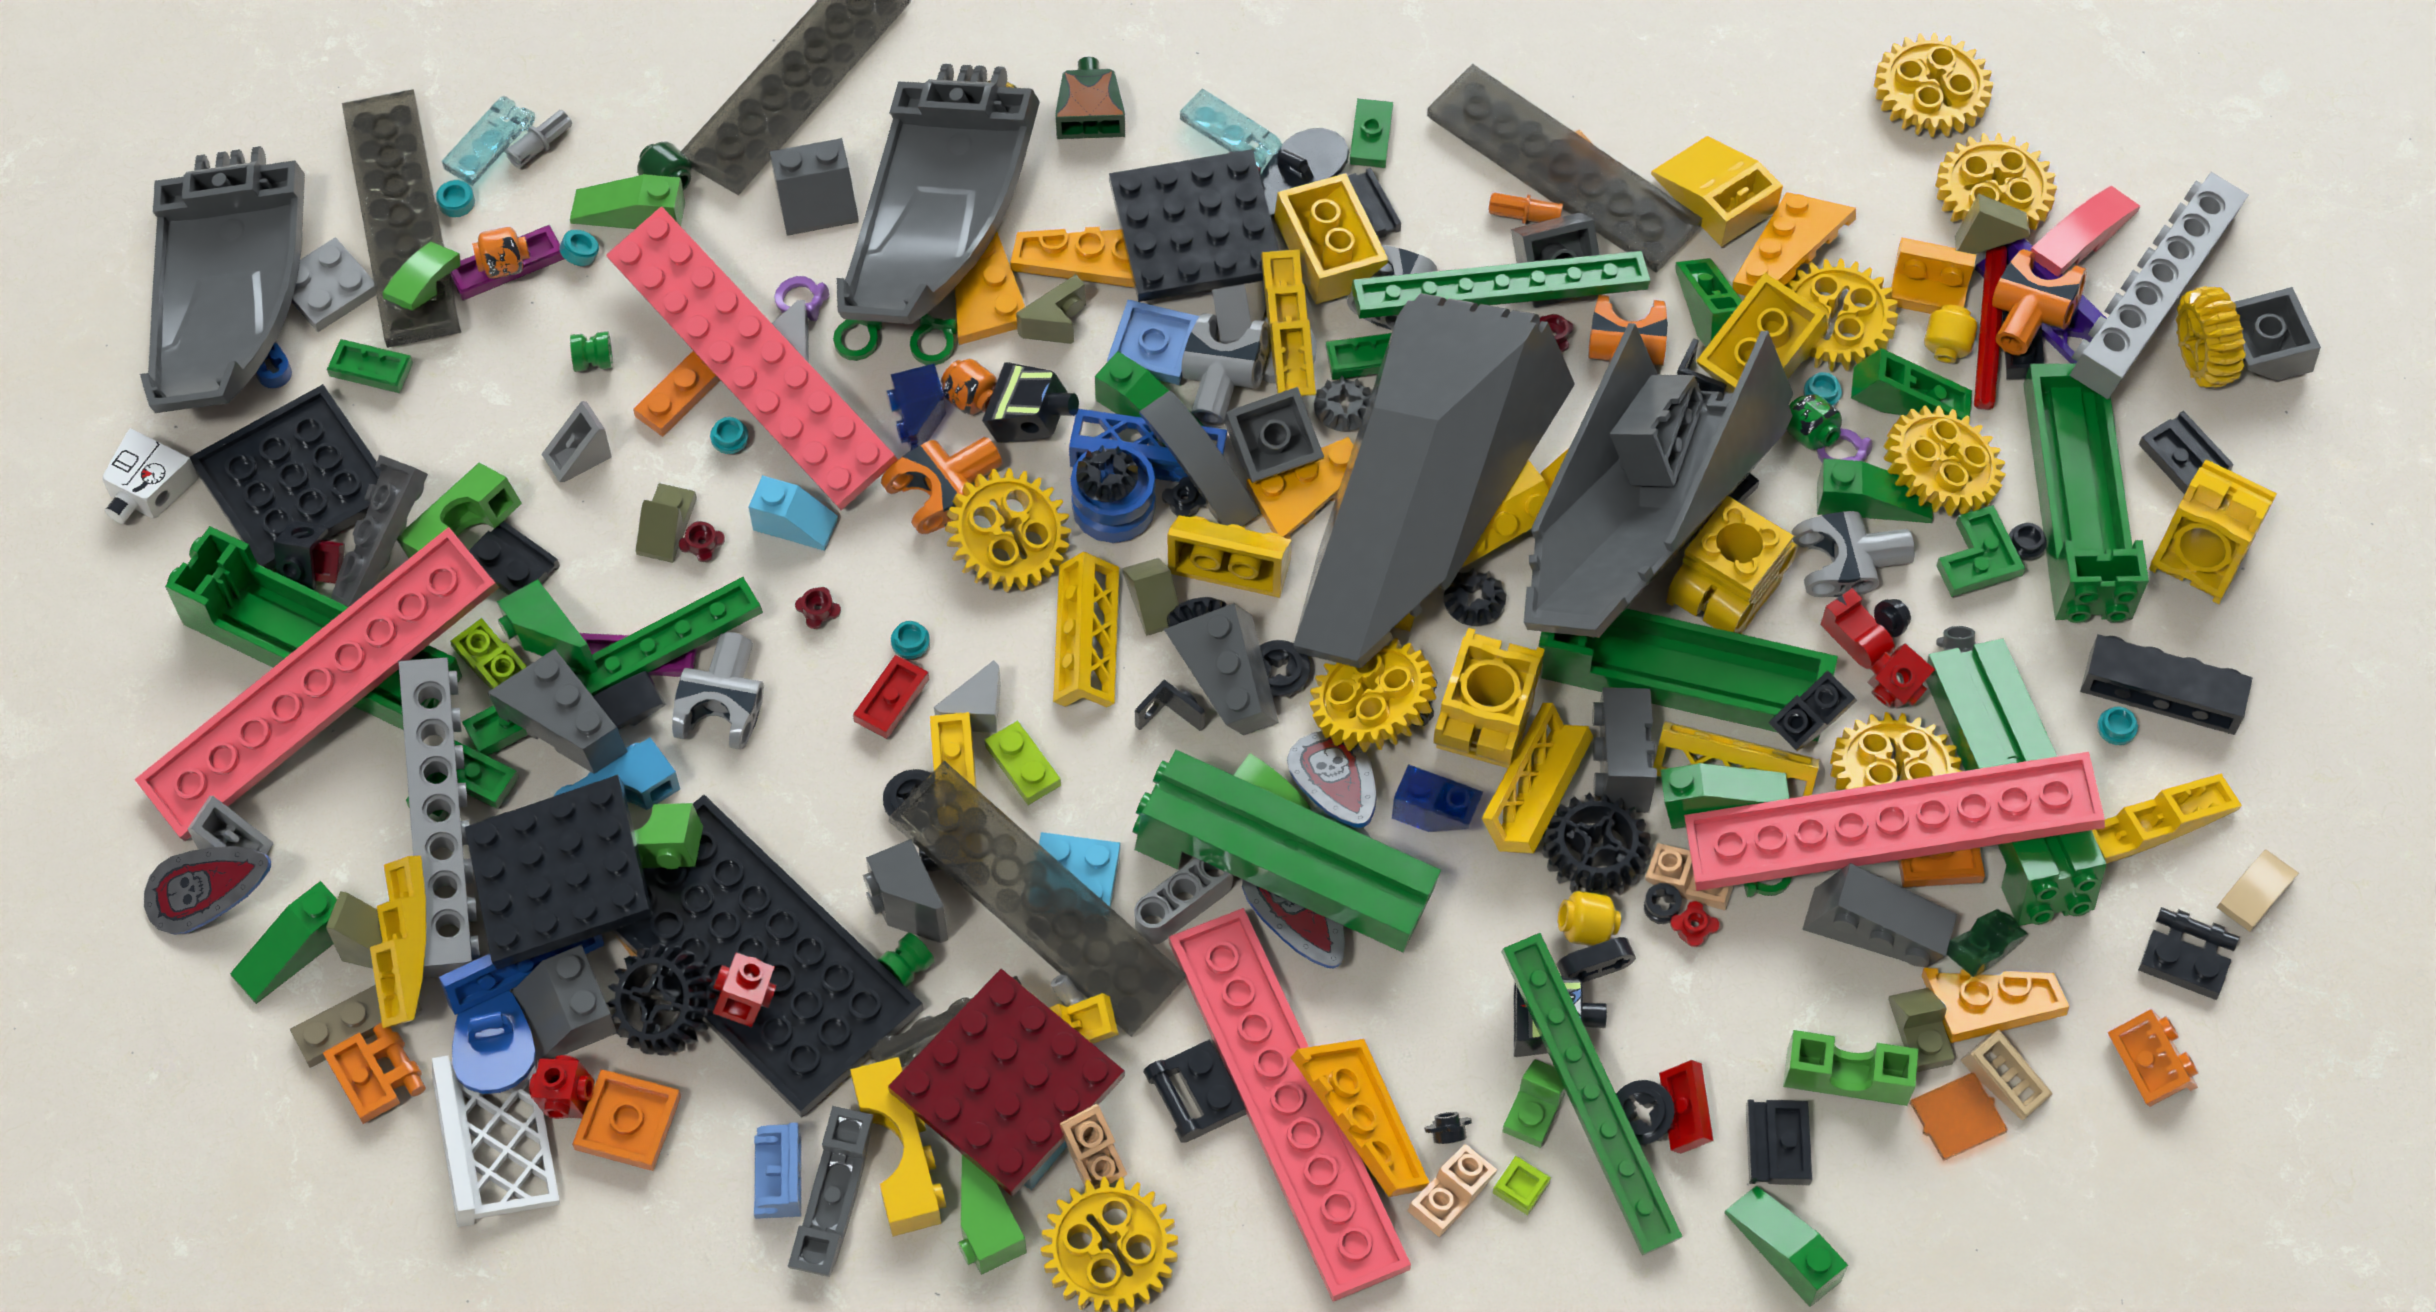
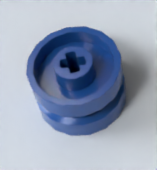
M1117 443L1103 444L1106 449H1115L1119 446L1123 453L1132 455L1134 463L1138 466L1137 484L1129 495L1117 501L1100 502L1089 498L1081 491L1076 480L1078 461H1082L1087 452L1083 453L1074 464L1070 478L1074 519L1085 534L1098 541L1110 543L1128 541L1143 533L1153 521L1156 508L1153 467L1143 453L1129 445ZM1101 445L1095 446L1088 451L1094 452L1099 450ZM1113 464L1107 466L1105 470H1100L1101 483L1109 474H1114Z

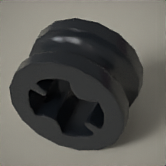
M1667 883L1653 885L1648 889L1645 896L1644 912L1646 916L1657 924L1670 923L1671 918L1679 914L1682 904L1679 891ZM1658 897H1663L1665 903H1670L1668 910H1662L1661 906L1656 904Z

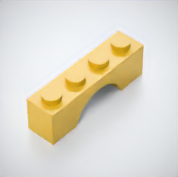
M899 1057L850 1069L860 1112L873 1114V1123L891 1130L904 1147L902 1159L897 1169L890 1177L880 1183L882 1199L892 1237L941 1224L939 1210L947 1207L941 1183L932 1185L929 1171L935 1170L936 1165L931 1146L922 1147L919 1133L926 1131L925 1123L888 1090V1085L902 1072Z

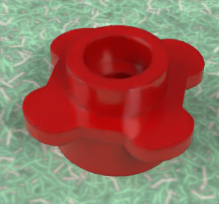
M1692 901L1688 903L1687 909L1683 913L1674 915L1671 918L1670 926L1674 931H1677L1681 940L1689 946L1699 947L1708 938L1709 933H1716L1718 931L1719 921L1715 917H1710L1703 910V905L1700 902ZM1696 921L1699 925L1693 927L1691 922Z

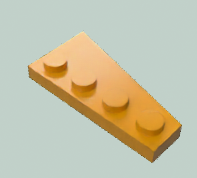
M1786 192L1733 280L1735 292L1747 296L1764 272L1783 285H1786L1796 275V269L1801 264H1808L1816 257V250L1824 243L1830 244L1838 236V230L1843 225L1849 226L1856 220V208Z
M1099 226L1085 227V231L1067 233L1065 229L1017 232L1010 261L1012 271L1067 279L1077 275L1082 281L1135 288L1121 229L1100 231Z
M998 232L995 233L992 241L973 269H970L955 287L959 345L1017 329L1016 313L1025 307Z
M1365 1039L1297 1049L1290 1058L1388 1197L1423 1191L1430 1182Z

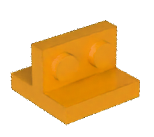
M1901 237L1891 288L1893 289L1891 299L1897 300V307L1929 314L1936 310H1941L1943 305L1964 307L1976 255L1956 251V248Z

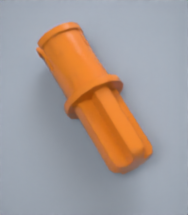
M1492 193L1488 210L1490 214L1521 219L1522 224H1526V221L1542 222L1561 217L1563 203L1558 204L1530 199L1531 195L1528 194L1527 198Z

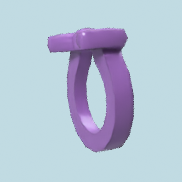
M795 276L782 282L776 289L774 296L778 309L784 313L790 307L784 303V298L788 291L796 287H806L814 295L812 301L806 303L807 317L811 321H817L819 309L823 301H826L830 295L827 285L823 282L816 285L812 279L806 276Z
M1840 428L1841 434L1838 440H1847L1858 450L1856 456L1840 460L1864 462L1872 451V440L1869 437L1861 439L1857 433L1849 429ZM1826 447L1817 449L1818 458L1822 463L1824 458L1835 459L1827 455L1825 452Z

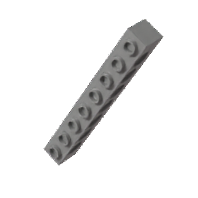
M2210 172L2202 184L2197 180L2194 182L2184 200L2189 202L2186 206L2180 202L2168 220L2174 225L2171 228L2167 225L2163 226L2153 241L2157 249L2153 250L2149 247L2137 264L2142 269L2140 273L2132 270L2120 288L2126 293L2123 296L2119 293L2115 294L2104 311L2109 314V317L2107 319L2102 316L2098 318L2088 333L2093 338L2092 341L2089 342L2083 339L2073 354L2072 359L2077 361L2070 373L2071 377L2106 399L2110 398L2228 228L2249 194L2213 172Z
M447 658L399 661L413 856L421 855L426 894V947L423 979L440 977L472 962V960L480 958L478 935L470 936L469 922L477 921L475 897H467L466 883H474L471 858L464 859L463 845H468L465 827L469 826V820L461 821L460 807H468L466 782H457V770L465 769L463 745L455 746L454 732H462L460 708L451 707V695H459L457 671L448 670ZM428 698H435L441 702L439 706L433 709H427L420 705ZM431 735H438L444 739L437 746H429L423 742ZM435 772H440L447 776L446 780L439 784H432L426 778ZM436 810H444L450 814L449 818L442 822H435L429 816ZM439 848H448L453 852L452 856L446 860L435 859L432 854ZM442 886H450L456 890V893L447 899H442L435 895L436 890ZM447 924L455 925L460 929L453 937L447 938L438 934V930Z

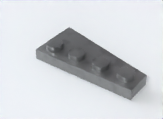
M379 455L375 466L381 470L376 485L369 484L365 500L370 502L366 517L363 520H357L352 534L356 544L354 552L351 551L345 555L331 595V599L347 607L351 606L374 587L381 571L388 565L390 552L398 536L405 530L407 517L414 502L422 495L424 482L428 476L427 473L383 455Z

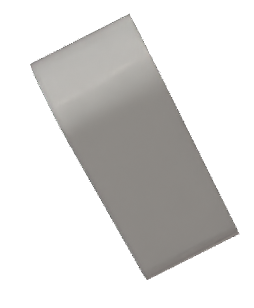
M1197 858L1193 859L1136 903L1134 917L1137 937L1142 942L1150 945L1164 942L1169 936L1175 934L1227 895L1233 885V875L1223 871L1224 874L1219 877L1209 876L1206 874L1208 871L1221 869ZM1182 892L1193 895L1191 899L1184 901L1177 899L1175 896ZM1148 916H1157L1162 919L1157 924H1149L1143 921Z

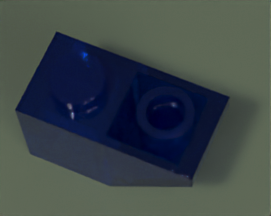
M935 364L890 374L892 389L886 391L891 412L898 411L901 420L896 421L898 436L901 444L908 442L910 451L928 442L946 415L944 392Z
M1408 764L1394 796L1392 819L1427 832L1469 829L1483 796V791Z

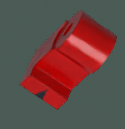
M1852 588L1825 607L1820 625L1860 666L1869 669L1884 652H1887L1889 655L1895 651V644L1888 631L1883 626L1877 624L1876 620L1861 605L1863 599Z

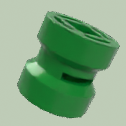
M609 331L597 332L588 341L587 337L583 334L570 335V349L574 372L587 371L590 363H592L593 367L597 366L601 370L613 368Z
M910 932L898 941V947L895 949V952L887 951L877 959L906 988L914 981V973L926 971L935 963L932 953L925 944Z

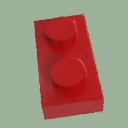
M894 655L853 713L854 722L888 739L929 681L928 671Z
M1689 1060L1660 1072L1661 1086L1671 1095L1677 1111L1674 1114L1673 1128L1668 1130L1670 1150L1682 1154L1714 1141L1702 1063Z

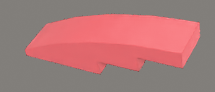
M2109 186L2076 208L2031 248V251L2035 253V261L2059 277L2073 263L2078 265L2092 250L2097 252L2139 211L2140 205L2113 186Z

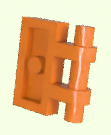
M382 1022L373 1029L378 1039L367 1045L359 1032L323 1052L325 1059L363 1124L400 1104L394 1089L406 1086L411 1096H418L426 1089L420 1078L422 1072L415 1061H410L403 1049L405 1042L398 1032H393L391 1027L383 1028ZM382 1057H389L395 1068L384 1074L377 1060Z

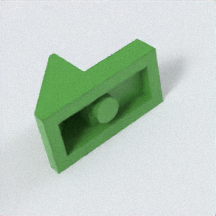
M1536 1059L1533 1060L1521 1079L1520 1090L1504 1123L1503 1133L1541 1148L1566 1092L1555 1067Z

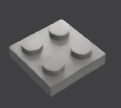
M335 237L300 259L292 303L314 329L319 332L379 294L380 291L375 281Z

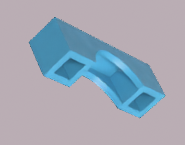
M649 737L641 743H634L626 748L627 753L595 774L589 772L588 776L575 784L563 786L554 796L618 774L624 785L627 802L648 810L653 807V804H658L679 791L680 786L676 771Z

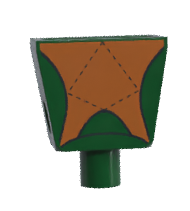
M1088 56L1079 59L1078 70H1066L1062 74L1055 113L1057 139L1125 137V111L1115 72L1111 69H1099V61L1094 57Z

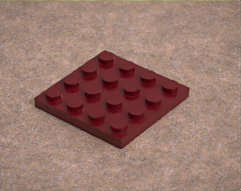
M1001 968L888 1085V1090L916 1116L1013 1197L1065 1141L1060 1123L1095 1104L1099 1105L1125 1077V1070Z

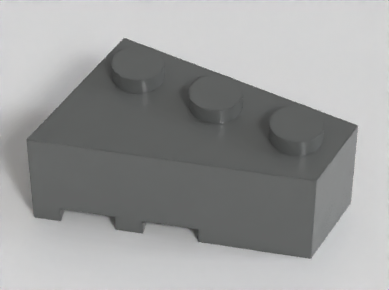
M1651 375L1610 432L1611 439L1619 456L1620 467L1625 471L1631 486L1674 487L1704 403L1694 375Z
M1233 603L1164 629L1225 725L1242 735H1246L1279 723L1253 617L1250 613Z
M555 649L488 692L500 718L508 723L511 721L525 729L527 734L533 738H540L550 744L558 753L593 774L627 753V749L615 724Z
M1603 687L1600 702H1593L1592 724L1593 726H1600V737H1594L1593 761H1600V773H1594V796L1601 797L1603 794H1606L1609 798L1608 802L1612 804L1622 798L1624 802L1623 810L1635 807L1638 813H1649L1657 780V769L1652 768V755L1655 754L1654 741H1651L1653 718L1650 689Z
M1850 863L1814 888L1802 930L1902 960L1916 967L1928 968L1946 956L1957 914Z

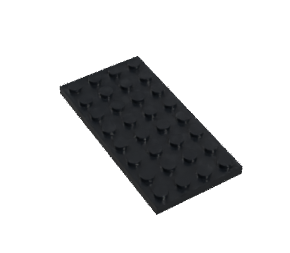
M702 795L693 803L703 825L696 865L675 869L664 867L643 868L653 917L612 931L636 955L637 949L642 947L651 949L654 944H664L666 947L676 945L682 948V952L691 951L696 955L695 961L703 962L707 966L702 976H710L714 980L706 987L707 992H713L717 996L713 1000H708L707 1008H711L713 1011L720 994L719 990L713 989L722 965L730 967L735 953L747 957H755L766 964L775 966L770 979V983L777 985L768 1008L760 1007L752 1027L716 1014L704 1016L703 1021L802 1118L851 1074L850 1069L861 1066L923 1010V1003L707 796ZM681 984V992H682V994L684 995V993H683V987H682V984Z

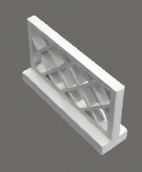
M449 1055L432 1058V1079L457 1227L474 1225L475 1219L559 1205V1195L544 1113L531 1098V1095L524 1091L526 1086L530 1085L532 1075L536 1073L535 1065L526 1079L518 1086L508 1090L512 1094L501 1108H498L482 1097L484 1094L468 1090L458 1081L452 1061L449 1060ZM463 1096L470 1099L466 1105L464 1104ZM518 1097L533 1106V1113L524 1124L506 1113ZM476 1104L494 1115L483 1130L478 1129L467 1121V1115ZM500 1119L518 1130L507 1146L489 1136V1133ZM534 1122L536 1123L537 1132L531 1129ZM470 1134L477 1137L472 1144ZM524 1135L540 1145V1151L531 1162L513 1151ZM482 1142L501 1153L489 1169L474 1160L473 1154ZM507 1157L525 1168L514 1184H511L495 1173ZM541 1160L543 1162L544 1170L537 1166ZM476 1171L483 1175L479 1182L477 1180ZM532 1173L546 1182L548 1194L531 1197L520 1190V1187ZM489 1180L508 1191L500 1202L485 1205L481 1203L480 1191Z

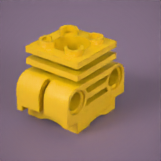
M2206 459L2189 484L2148 570L2156 573L2158 569L2181 581L2187 578L2191 581L2189 585L2214 596L2212 601L2220 604L2277 493Z
M1727 496L1686 548L1683 565L1677 571L1670 584L1666 603L1671 606L1676 604L1694 616L1703 611L1705 612L1703 621L1713 628L1742 634L1759 609L1780 585L1784 573L1793 563L1798 545L1792 542L1794 535Z
M1468 628L1465 637L1463 636L1441 703V710L1434 731L1433 744H1436V748L1508 768L1520 747L1533 706L1535 689L1545 649L1537 647L1536 650L1509 643L1508 650H1502L1501 640L1476 634V629Z

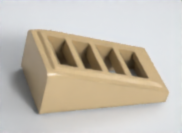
M2000 1030L1987 1036L1961 1059V1062L2021 1120L2028 1117L2053 1094ZM1992 1052L1997 1057L1989 1063L1985 1056ZM2004 1063L2009 1069L2000 1076L1996 1069ZM2016 1075L2021 1081L2011 1089L2006 1083ZM2029 1087L2034 1093L2022 1103L2017 1096Z

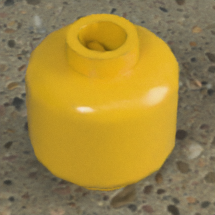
M1943 305L1941 310L1934 311L1929 317L1924 338L1925 347L1934 353L1936 360L1944 363H1955L1957 358L1966 357L1972 352L1977 332V322L1971 316V312L1968 309L1957 305Z
M1576 891L1570 895L1568 900L1564 899L1560 904L1557 923L1559 931L1564 933L1567 941L1573 944L1593 946L1608 941L1612 935L1618 933L1621 915L1619 911H1615L1614 903L1610 897L1603 894Z

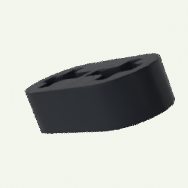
M1618 937L1572 952L1561 958L1557 963V967L1561 976L1579 979L1584 983L1628 967L1635 961L1636 956L1628 938Z

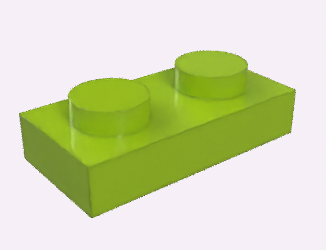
M1018 720L984 740L986 749L1027 805L1061 786V778Z

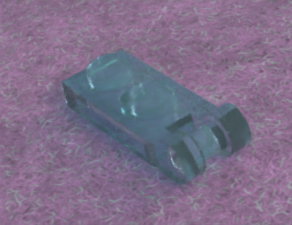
M1203 88L1180 110L1181 121L1229 152L1253 149L1256 164L1261 169L1266 164V158L1269 155H1275L1282 148V143L1275 134ZM1253 140L1259 145L1257 148H1254L1249 143Z
M506 96L500 97L442 160L444 170L473 186L520 133L528 131V128L535 121V113L525 107L521 109L516 107L515 102Z

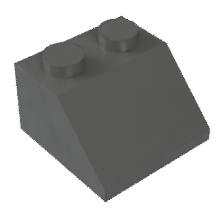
M842 138L770 151L773 174L787 236L859 222Z
M1581 212L1511 229L1517 263L1600 255L1594 219ZM1578 297L1531 302L1533 307L1537 308Z
M2293 287L2234 302L2236 304V312L2240 315L2241 327L2244 328L2242 334L2245 340L2243 347L2246 355L2243 361L2247 370L2276 381L2314 371L2321 347Z
M1298 387L1226 411L1224 424L1236 456L1252 484L1324 459L1322 449Z
M909 839L866 857L868 873L863 875V879L868 889L866 896L874 914L882 913L887 925L939 943L947 941L948 935L944 906L912 840Z
M582 945L543 960L511 992L518 1002L531 1030L538 1062L539 1059H555L558 1055L568 1054L616 1034L610 1011Z

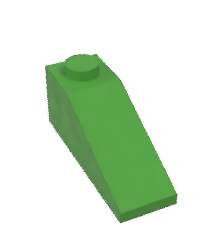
M643 174L576 189L570 223L636 229L662 206L681 226L685 208L681 178Z
M962 1155L961 1230L963 1240L958 1242V1246L966 1263L970 1265L975 1262L982 1275L1026 1254V1241L997 1183Z

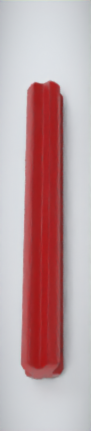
M2005 245L1986 251L1974 406L1977 409H1993L1996 399L2000 346L1996 343L1995 338L2001 328L2002 309L1993 307L1992 301L1996 286L2006 269L2007 248Z

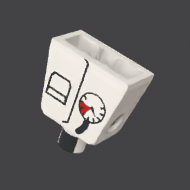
M130 428L103 474L102 480L109 495L113 498L105 508L106 514L120 524H124L134 510L150 518L158 517L198 479L191 459Z

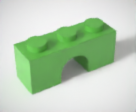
M479 462L398 536L397 541L407 557L410 558L448 527L457 537L467 527L478 523L487 524L495 529L522 502L507 477Z
M692 803L653 804L651 817L643 827L634 830L642 868L664 867L675 869L696 865L703 825Z
M1793 1030L1787 1048L1783 1087L1890 1104L1908 1105L1916 1084L1918 1049L1876 1043L1875 1048L1869 1052L1853 1053L1837 1048L1834 1045L1835 1036Z

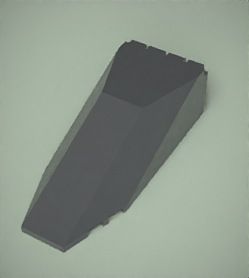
M1420 293L1415 301H1407L1397 316L1317 553L1293 644L1298 653L1362 668L1393 639L1390 630L1408 613L1417 617L1423 611L1419 603L1436 587L1439 586L1446 590L1451 585L1575 385L1549 323L1543 321L1540 323L1538 314L1518 310L1510 312L1507 308L1484 304L1478 306L1477 303L1451 298L1446 301L1444 297Z
M1628 324L1532 526L1531 532L1535 538L1534 555H1529L1532 582L1531 587L1526 589L1524 624L1527 630L1599 638L1704 526L1726 497L1735 491L1783 436L1793 416L1789 408L1793 391L1768 331L1760 332L1733 393L1727 392L1723 398L1722 392L1701 391L1704 403L1674 487L1631 486L1625 471L1620 467L1619 456L1611 439L1610 432L1650 376L1658 374L1636 324Z

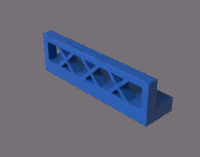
M1078 409L1069 443L1070 467H1073L1087 450L1098 445L1117 443L1129 445L1143 453L1152 464L1155 479L1179 482L1180 479L1188 477L1169 449L1158 444L1155 440L1157 437L1143 418ZM1083 422L1100 424L1105 432L1096 437L1081 435ZM1202 426L1211 440L1217 441L1216 446L1224 455L1227 430ZM1130 428L1137 429L1143 437L1132 443L1123 441L1118 434Z

